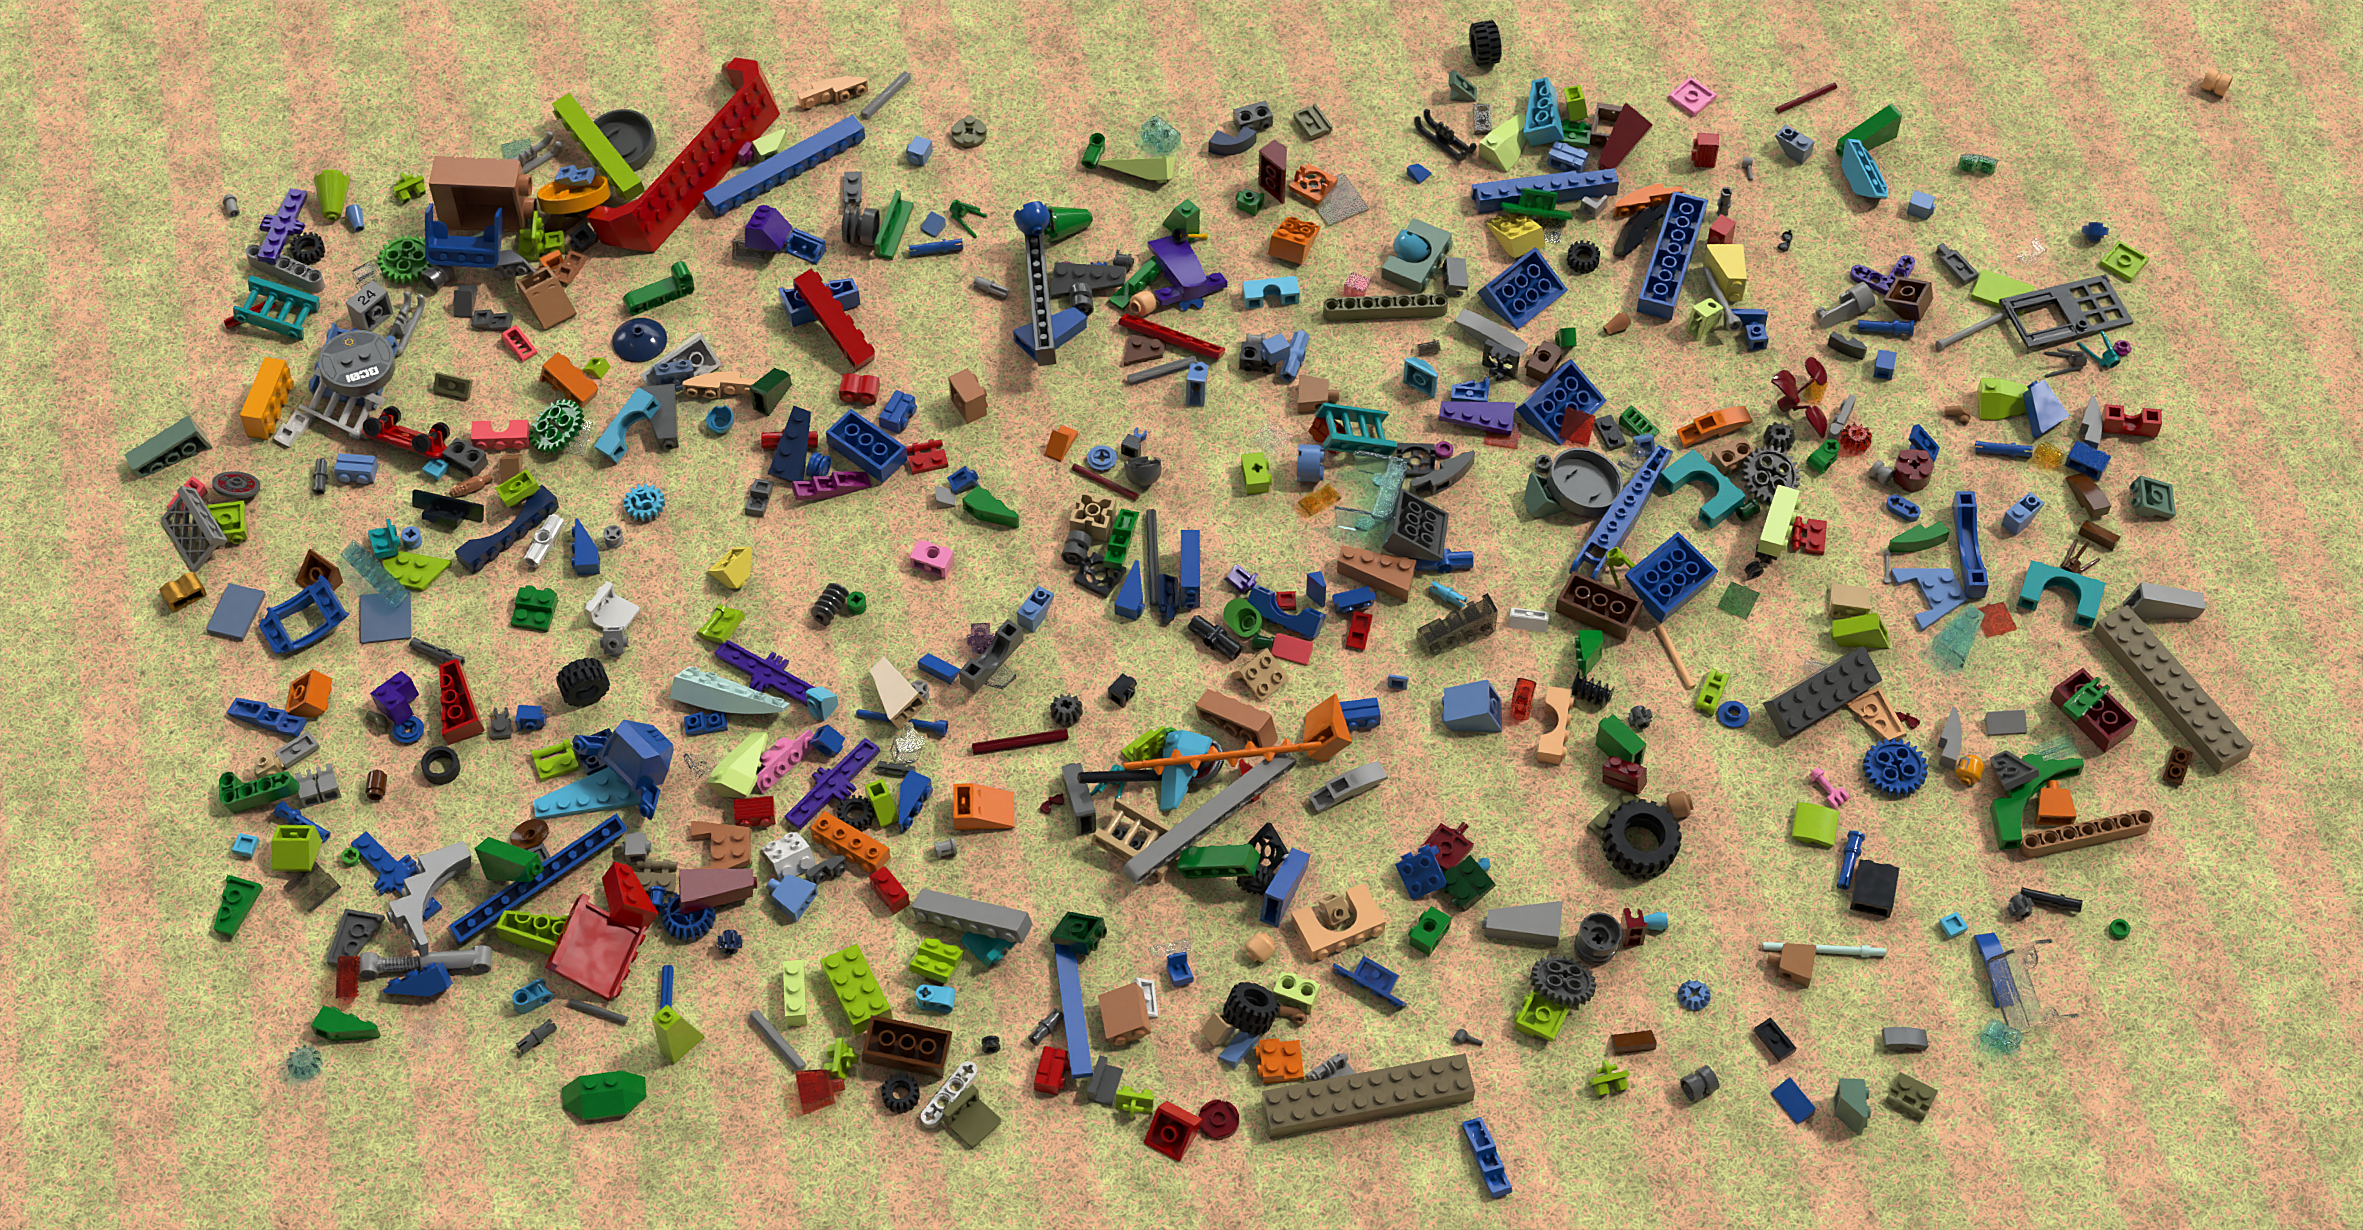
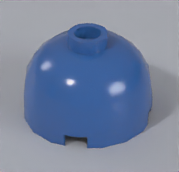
M1034 201L1024 204L1023 209L1020 211L1017 209L1013 214V219L1017 228L1023 234L1037 236L1048 227L1050 214L1046 204L1043 205L1040 201Z

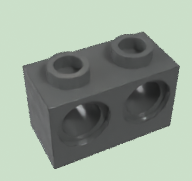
M1265 100L1233 109V122L1238 132L1244 126L1254 131L1266 130L1273 126V114Z
M455 438L442 452L445 462L469 477L478 476L488 465L487 455L482 449H476L469 442Z

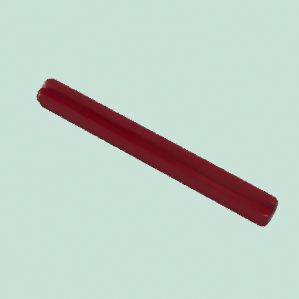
M1067 729L1046 731L972 743L973 754L1013 749L1068 740L1069 736Z

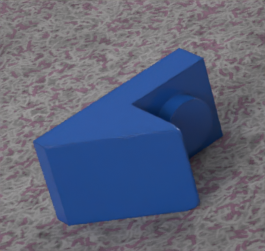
M1920 424L1913 425L1908 439L1911 442L1909 449L1925 450L1929 453L1932 461L1935 462L1940 447Z

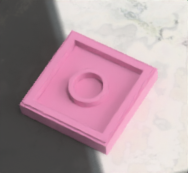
M1689 77L1672 91L1667 99L1695 117L1717 98V94L1694 78Z

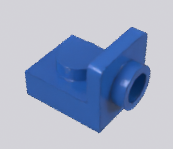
M966 466L947 477L953 492L959 494L971 485L975 487L979 485L977 481L979 479L978 474L975 470H970Z

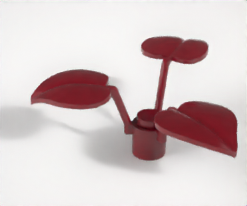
M1809 357L1805 361V368L1812 379L1801 388H1797L1796 379L1788 370L1778 372L1772 378L1771 383L1776 385L1785 394L1784 397L1777 400L1779 409L1782 412H1787L1791 409L1793 411L1806 409L1805 414L1808 421L1822 439L1827 430L1825 414L1817 406L1812 408L1810 405L1798 406L1800 402L1798 394L1814 381L1819 386L1827 382V372L1824 366L1816 358Z

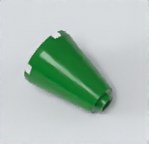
M1047 206L1050 214V223L1043 233L1044 235H1049L1050 239H1047L1049 242H1055L1089 227L1093 221L1092 213L1087 209Z

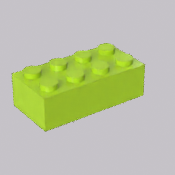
M858 944L820 959L822 972L855 1036L868 1030L871 1015L893 1019L891 1007Z

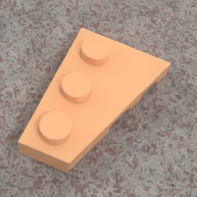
M1880 686L1845 702V705L1883 739L1886 738L1891 742L1892 738H1895L1897 741L1907 736V732Z

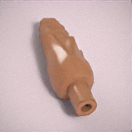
M490 474L483 477L473 476L463 482L456 483L457 486L450 489L449 494L451 497L461 495L465 497L469 493L481 490L485 486L484 484L493 481Z

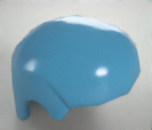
M726 405L723 407L715 406L707 414V427L717 434L729 431L734 424L732 410Z

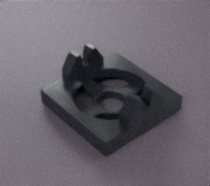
M1487 339L1484 343L1482 365L1490 368L1489 377L1492 378L1494 375H1497L1496 381L1503 379L1505 375L1515 379L1518 374L1520 353ZM1495 358L1498 364L1491 361V359ZM1504 364L1512 365V368H1506Z
M1397 443V477H1421L1435 470L1434 444ZM1413 450V455L1409 458H1402L1405 452ZM1419 450L1426 452L1429 458H1422L1419 455ZM1416 457L1421 460V463L1413 465L1410 460ZM1404 464H1409L1413 467V470L1405 467ZM1422 464L1428 465L1426 468L1419 470Z
M1093 552L1090 557H1085V562H1081L1080 571L1074 578V582L1107 598L1126 573V567L1123 566L1122 570L1113 569V576L1108 577L1107 572L1110 568L1103 567L1098 570L1090 568L1095 564H1103L1105 558ZM1102 572L1106 577L1103 580H1098L1095 578V574ZM1086 573L1093 576L1094 580L1092 583L1087 580ZM1099 583H1108L1104 586H1097Z
M1266 823L1247 843L1256 848V844L1259 842L1261 853L1258 863L1261 864L1264 859H1269L1271 864L1267 867L1272 872L1290 854L1272 823ZM1266 846L1271 848V854L1268 857L1265 855Z

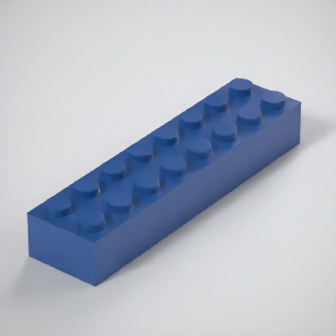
M1673 191L1639 295L1636 312L1672 320L1704 221L1708 199Z

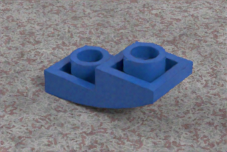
M717 711L707 715L699 712L684 717L687 735H701L728 730L725 712Z

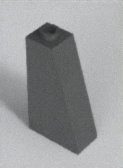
M675 384L639 387L653 395L661 404L653 417L648 419L660 449L670 450L679 447Z
M1070 763L1062 766V778L1076 834L1079 836L1094 833L1096 831V812L1087 784H1080L1077 780L1078 773L1084 772L1081 763Z

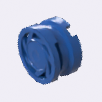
M814 452L808 461L806 475L810 478L813 476H827L831 467V458Z

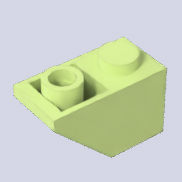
M785 129L775 131L772 134L752 141L753 150L760 163L783 151L787 143Z

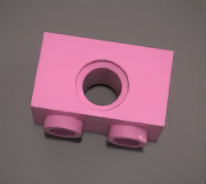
M918 540L910 555V566L912 568L945 579L954 563V551L947 547L934 545L929 541Z

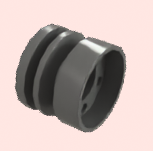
M848 205L845 209L841 225L843 242L849 243L851 240L852 244H856L860 236L862 245L874 246L879 233V209L867 207L862 215L860 206L854 209L852 205Z
M1596 912L1585 917L1580 924L1574 943V948L1579 958L1589 965L1596 966L1604 965L1611 961L1622 938L1620 923L1607 913Z

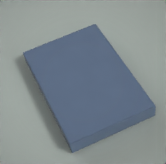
M229 583L208 624L207 633L244 641L266 595L265 591Z

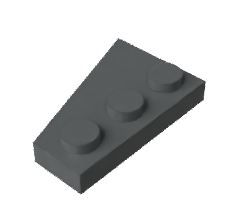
M2007 750L1990 757L1991 765L2005 791L2023 783L2031 782L2034 778L2040 776L2037 768Z
M345 909L326 961L327 964L348 968L385 920L384 915Z

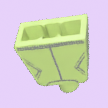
M1708 298L1693 306L1685 331L1698 341L1701 340L1719 324L1722 312H1724L1723 307L1712 298Z

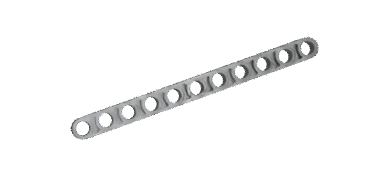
M1290 753L1275 754L1272 762L1264 759L1130 859L1122 867L1123 873L1135 885H1138L1290 771L1297 761Z

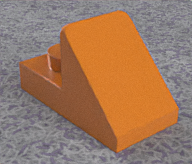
M1061 425L1058 431L1052 430L1045 456L1061 462L1078 436V431Z

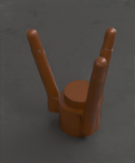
M2075 539L2060 566L2063 570L2081 574L2099 562L2100 558L2098 557L2080 568L2081 562L2078 559L2086 550L2090 541L2084 544L2075 557L2070 558L2078 542V539Z

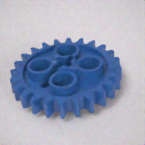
M1885 738L1883 744L1877 741L1876 746L1871 745L1870 751L1867 750L1863 761V770L1866 771L1864 776L1870 777L1868 780L1869 784L1875 783L1873 789L1881 788V794L1886 790L1888 791V796H1891L1893 792L1896 797H1899V794L1902 792L1906 797L1908 791L1914 794L1915 789L1919 790L1921 784L1924 785L1928 774V765L1925 764L1926 758H1921L1923 752H1916L1917 746L1911 748L1910 742L1903 744V739H1900L1898 743L1895 738H1892V741L1889 742Z

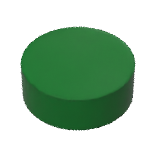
M2115 919L2109 926V933L2115 939H2125L2130 933V925L2123 919Z

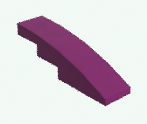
M832 472L831 476H813L811 481H793L791 487L796 500H815L850 494L871 488L872 485L867 472Z

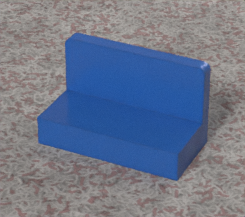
M1731 309L1732 313L1740 318L1742 327L1751 322H1758V324L1766 326L1768 312H1765V309Z

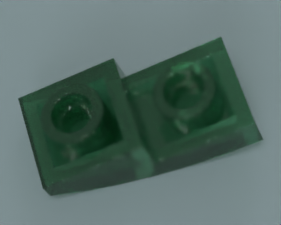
M1964 154L1960 156L1957 168L1972 174L1977 169L1982 173L1993 175L1998 160L1982 155Z

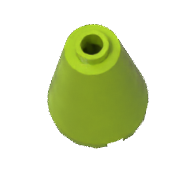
M322 170L321 174L317 175L316 173L314 175V184L322 215L328 221H336L342 214L350 177L347 173L346 176L343 175L340 170Z

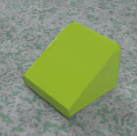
M592 357L583 368V371L602 379L611 366L605 358Z

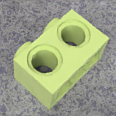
M1282 971L1273 990V995L1277 997L1279 1003L1288 1006H1298L1302 1011L1311 1014L1320 994V984H1317L1312 979L1306 980L1298 977L1292 972L1286 973ZM1284 986H1290V987H1292V988H1291V989H1285V988H1283V987H1284ZM1303 993H1310L1311 995L1304 996Z

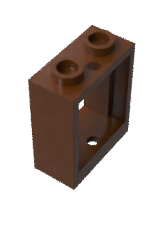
M1597 102L1589 145L1605 147L1610 135L1597 133L1599 120L1616 122L1623 106Z

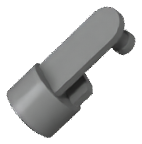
M1861 282L1847 289L1845 293L1839 296V306L1827 312L1824 307H1820L1816 310V315L1821 317L1819 320L1820 325L1823 328H1829L1855 314H1860L1874 307L1875 298L1869 286Z

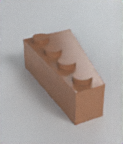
M1344 545L1341 546L1337 562V573L1357 582L1366 583L1371 588L1380 589L1386 592L1387 595L1400 598L1401 601L1408 602L1415 575L1416 560Z

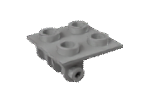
M1337 1053L1307 1073L1306 1076L1313 1082L1356 1074V1072L1347 1063V1055L1345 1053Z

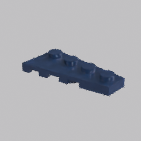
M793 406L770 465L768 475L793 483V481H804L811 418L810 411Z

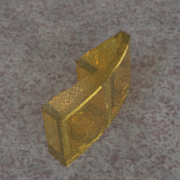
M1328 483L1316 493L1310 492L1298 501V504L1311 516L1339 501L1341 497Z

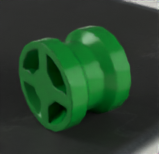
M857 591L848 595L847 604L849 612L854 615L863 614L867 609L865 595Z

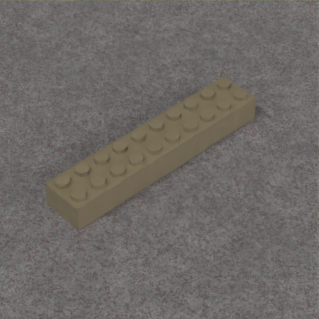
M2128 605L2097 621L2093 634L2217 775L2248 758L2253 744Z
M1464 1053L1262 1091L1261 1101L1270 1138L1473 1101L1475 1088L1466 1054Z

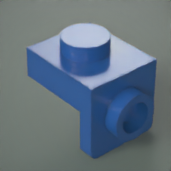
M1184 951L1167 956L1166 970L1174 987L1192 983L1194 976L1187 963V953Z

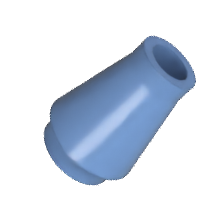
M357 204L349 205L345 209V215L353 226L354 231L364 230L362 208Z

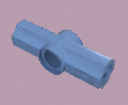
M1299 330L1293 334L1290 343V357L1284 359L1280 371V378L1286 382L1295 381L1299 367L1303 365L1302 362H1304L1305 350L1309 341V335L1305 331Z

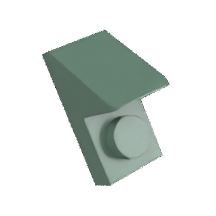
M1457 71L1449 72L1450 100L1477 101V87Z

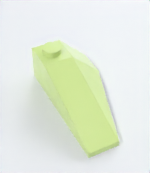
M1156 156L1147 159L1142 157L1099 160L1098 164L1148 180H1156V183H1166L1167 179H1171L1173 176L1176 156Z

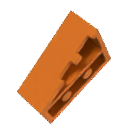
M557 352L542 365L539 380L543 383L547 381L552 384L551 388L554 391L559 389L565 394L564 398L572 400L581 409L597 395L598 387L596 383L585 377L580 368L574 367L567 356Z

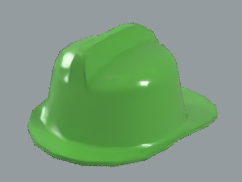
M1236 598L1226 604L1223 612L1224 620L1238 635L1250 637L1255 635L1256 632L1261 633V614L1248 601Z

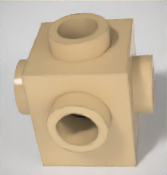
M270 749L252 758L256 768L253 771L257 779L283 772V762Z
M1333 892L1317 900L1321 909L1319 914L1324 922L1326 921L1332 926H1337L1344 923L1345 919L1350 917L1348 912L1350 910L1349 904L1339 893Z

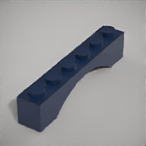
M540 485V489L534 495L527 496L522 512L508 527L488 537L468 540L456 549L457 561L471 574L481 570L487 562L497 558L499 553L505 548L511 547L518 538L524 537L531 528L540 525L544 518L554 514L557 508H559L557 497L546 487Z

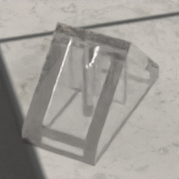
M687 753L683 755L686 770L693 784L708 779L711 772L718 765L713 756Z

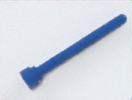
M862 709L856 711L858 717L892 723L885 713ZM911 718L905 724L907 726L933 730V732L940 736H946L948 730V721L945 720L935 721L934 723Z

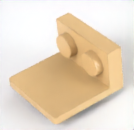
M1832 583L1829 617L1846 619L1869 614L1871 609V603H1869L1870 589Z
M1268 648L1256 652L1230 673L1234 679L1242 677L1259 701L1266 699L1289 680V677Z

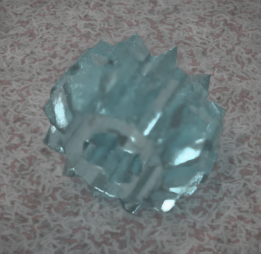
M305 1044L302 1049L295 1046L296 1052H289L290 1058L286 1059L289 1073L293 1074L296 1079L302 1077L304 1081L307 1075L314 1079L313 1072L320 1073L319 1066L323 1065L320 1052L316 1051L313 1046L308 1048Z

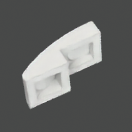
M295 410L288 423H282L273 439L290 447L309 427L313 419Z

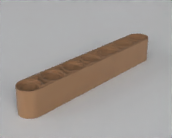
M2138 810L2029 833L2023 837L2019 851L2025 858H2034L2143 835L2150 830L2154 817L2148 810Z

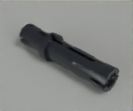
M2024 887L2021 888L2020 892L2023 896L2030 897L2032 902L2057 907L2058 910L2067 909L2078 913L2081 912L2083 900L2065 897L2064 894L2055 895Z

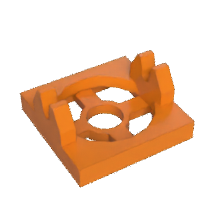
M1308 163L1306 166L1301 165L1300 170H1296L1294 180L1289 185V190L1319 205L1338 183V178ZM1309 174L1317 175L1315 179L1309 180L1305 178ZM1322 179H1325V180H1326V184L1323 183L1322 186H1321V185H1320V181H1321ZM1300 182L1306 184L1305 190L1300 186ZM1315 182L1318 184V187L1311 188L1309 184Z

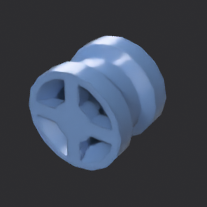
M409 526L402 531L401 537L407 549L413 550L421 546L422 537L418 528Z

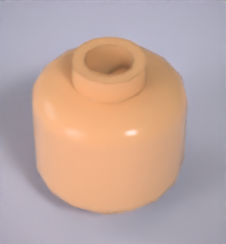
M1147 290L1133 295L1129 304L1131 312L1139 317L1153 312L1156 308L1155 296Z
M1264 932L1262 934L1256 933L1245 945L1248 951L1246 956L1254 963L1257 960L1264 963L1275 952V942Z

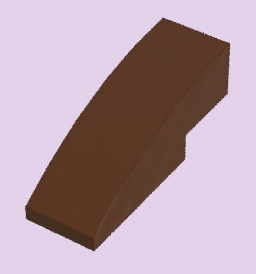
M2079 473L2065 478L2081 508L2085 507L2091 519L2109 513L2111 508L2110 502L2090 477L2084 473Z

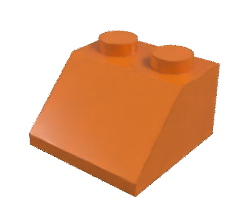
M312 669L292 681L285 707L288 715L315 718L325 713L328 708V697L332 690V678Z

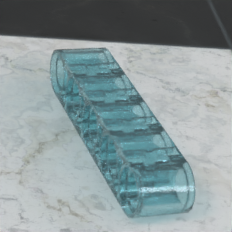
M354 539L341 553V556L393 606L398 608L410 594V591Z

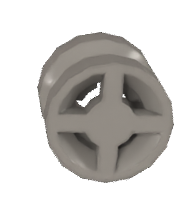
M610 525L604 529L605 544L609 548H618L623 544L624 538L620 527Z
M923 680L911 683L919 693H922L920 695L927 701L930 696L928 684Z

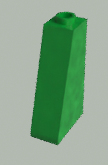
M1892 103L1840 137L1835 149L1837 155L1843 157L1845 141L1847 139L1860 140L1862 146L1869 151L1897 138L1902 114Z
M487 837L474 848L487 880L531 882L544 870L538 854L491 837Z

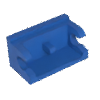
M793 228L785 242L789 244L785 252L816 265L826 252L825 240Z

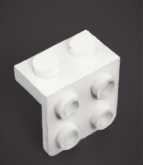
M608 581L598 588L596 595L585 606L588 622L602 629L605 627L624 626L625 631L640 612L639 606L617 596L613 584Z
M798 832L788 833L783 838L771 841L762 848V852L772 863L780 882L788 874L797 876L816 865L810 846Z

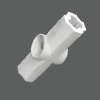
M555 514L549 515L542 528L535 532V540L523 558L524 562L530 567H539L546 554L553 549V542L565 524L563 519Z

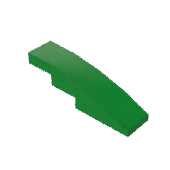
M1126 509L1120 510L1113 526L1112 536L1108 543V551L1103 560V567L1122 570L1131 545L1139 512Z

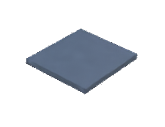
M411 590L360 595L361 644L412 639Z

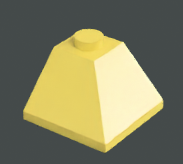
M750 546L733 547L707 572L728 588H741L745 585V580L750 577L752 548Z

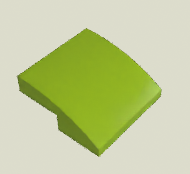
M1798 802L1796 804L1791 837L1807 844L1813 841L1828 848L1833 847L1839 812L1816 804Z

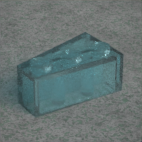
M1969 603L1934 637L1931 650L1962 672L1985 614Z

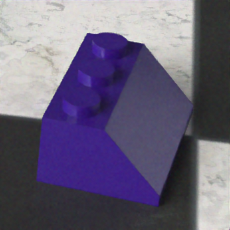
M768 205L758 206L745 227V247L780 252L791 234L793 226L776 208H771Z

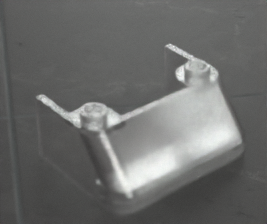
M2051 939L2034 940L1991 957L1987 962L1986 968L2007 1029L2014 1036L2051 1028L2079 1017L2078 1013L2059 1016L2057 1010L2053 1007L2041 1008L2028 970L2034 968L2038 963L2036 949L2053 943Z

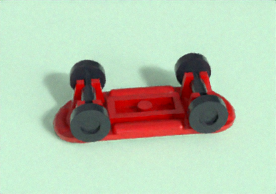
M395 406L385 408L379 419L370 417L363 422L361 433L365 437L373 438L428 458H444L442 452L447 446L443 441L449 437L450 429L443 422L434 424L428 435L403 426H396L395 424L401 420V412Z

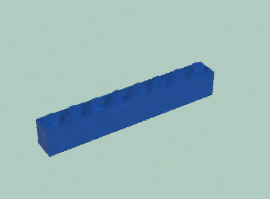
M1613 168L1476 187L1475 203L1479 214L1504 210L1501 207L1502 202L1519 204L1522 187L1557 192L1556 203L1582 200L1585 196L1588 198L1603 197L1604 195L1612 196L1617 195L1619 180L1616 170Z

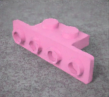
M807 729L795 741L782 737L775 742V745L761 755L759 759L761 761L760 768L763 770L757 774L756 786L761 793H765L814 749L809 744L814 736L811 730Z

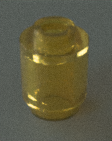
M2047 441L2044 444L2040 443L2035 450L2037 453L2036 457L2050 466L2058 467L2065 456L2062 450Z

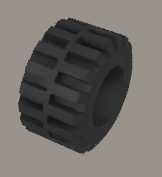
M1494 20L1471 23L1469 43L1476 65L1483 66L1499 63L1502 55L1500 33Z
M583 658L570 662L556 676V682L564 702L570 706L574 705V707L592 704L605 696L606 692L610 689V682L604 667L595 658Z
M1240 982L1232 988L1224 1005L1223 1012L1227 1021L1233 1024V1027L1251 1035H1261V1033L1265 1034L1270 1030L1280 1009V1004L1277 1001V997L1264 986L1251 982Z

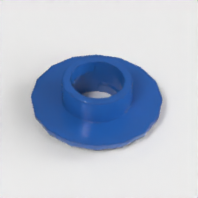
M1727 701L1718 709V716L1724 725L1736 728L1741 727L1747 722L1749 712L1744 704L1738 701ZM1729 711H1737L1739 715L1732 716L1729 714Z

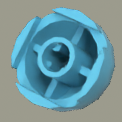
M1402 229L1396 236L1393 244L1394 251L1397 254L1396 258L1410 263L1422 261L1430 252V249L1426 250L1427 244L1417 235L1412 234L1410 236L1406 234L1408 230Z

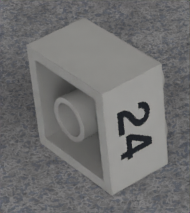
M374 281L363 286L358 293L350 297L346 302L352 325L359 330L372 332L394 313L388 292Z

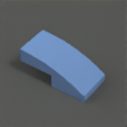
M575 165L562 167L555 177V182L573 186L590 185L596 172L593 167L578 170Z

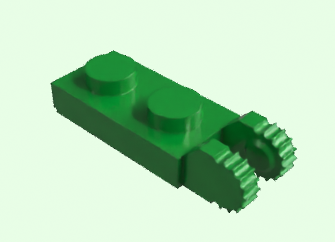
M2096 677L2073 695L2062 706L2061 710L2077 722L2110 690V686L2106 684L2097 691L2095 687L2099 685L2101 679Z

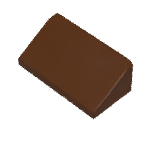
M2088 520L2082 524L2078 535L2113 551L2121 536Z
M1652 1030L1611 1035L1615 1055L1656 1050L1657 1042Z

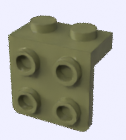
M973 1084L968 1089H963L958 1098L953 1102H949L942 1111L944 1123L972 1148L976 1147L1001 1124V1118L979 1099V1090Z

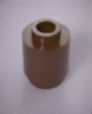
M376 769L367 775L365 792L371 800H381L385 795L388 776L382 770Z

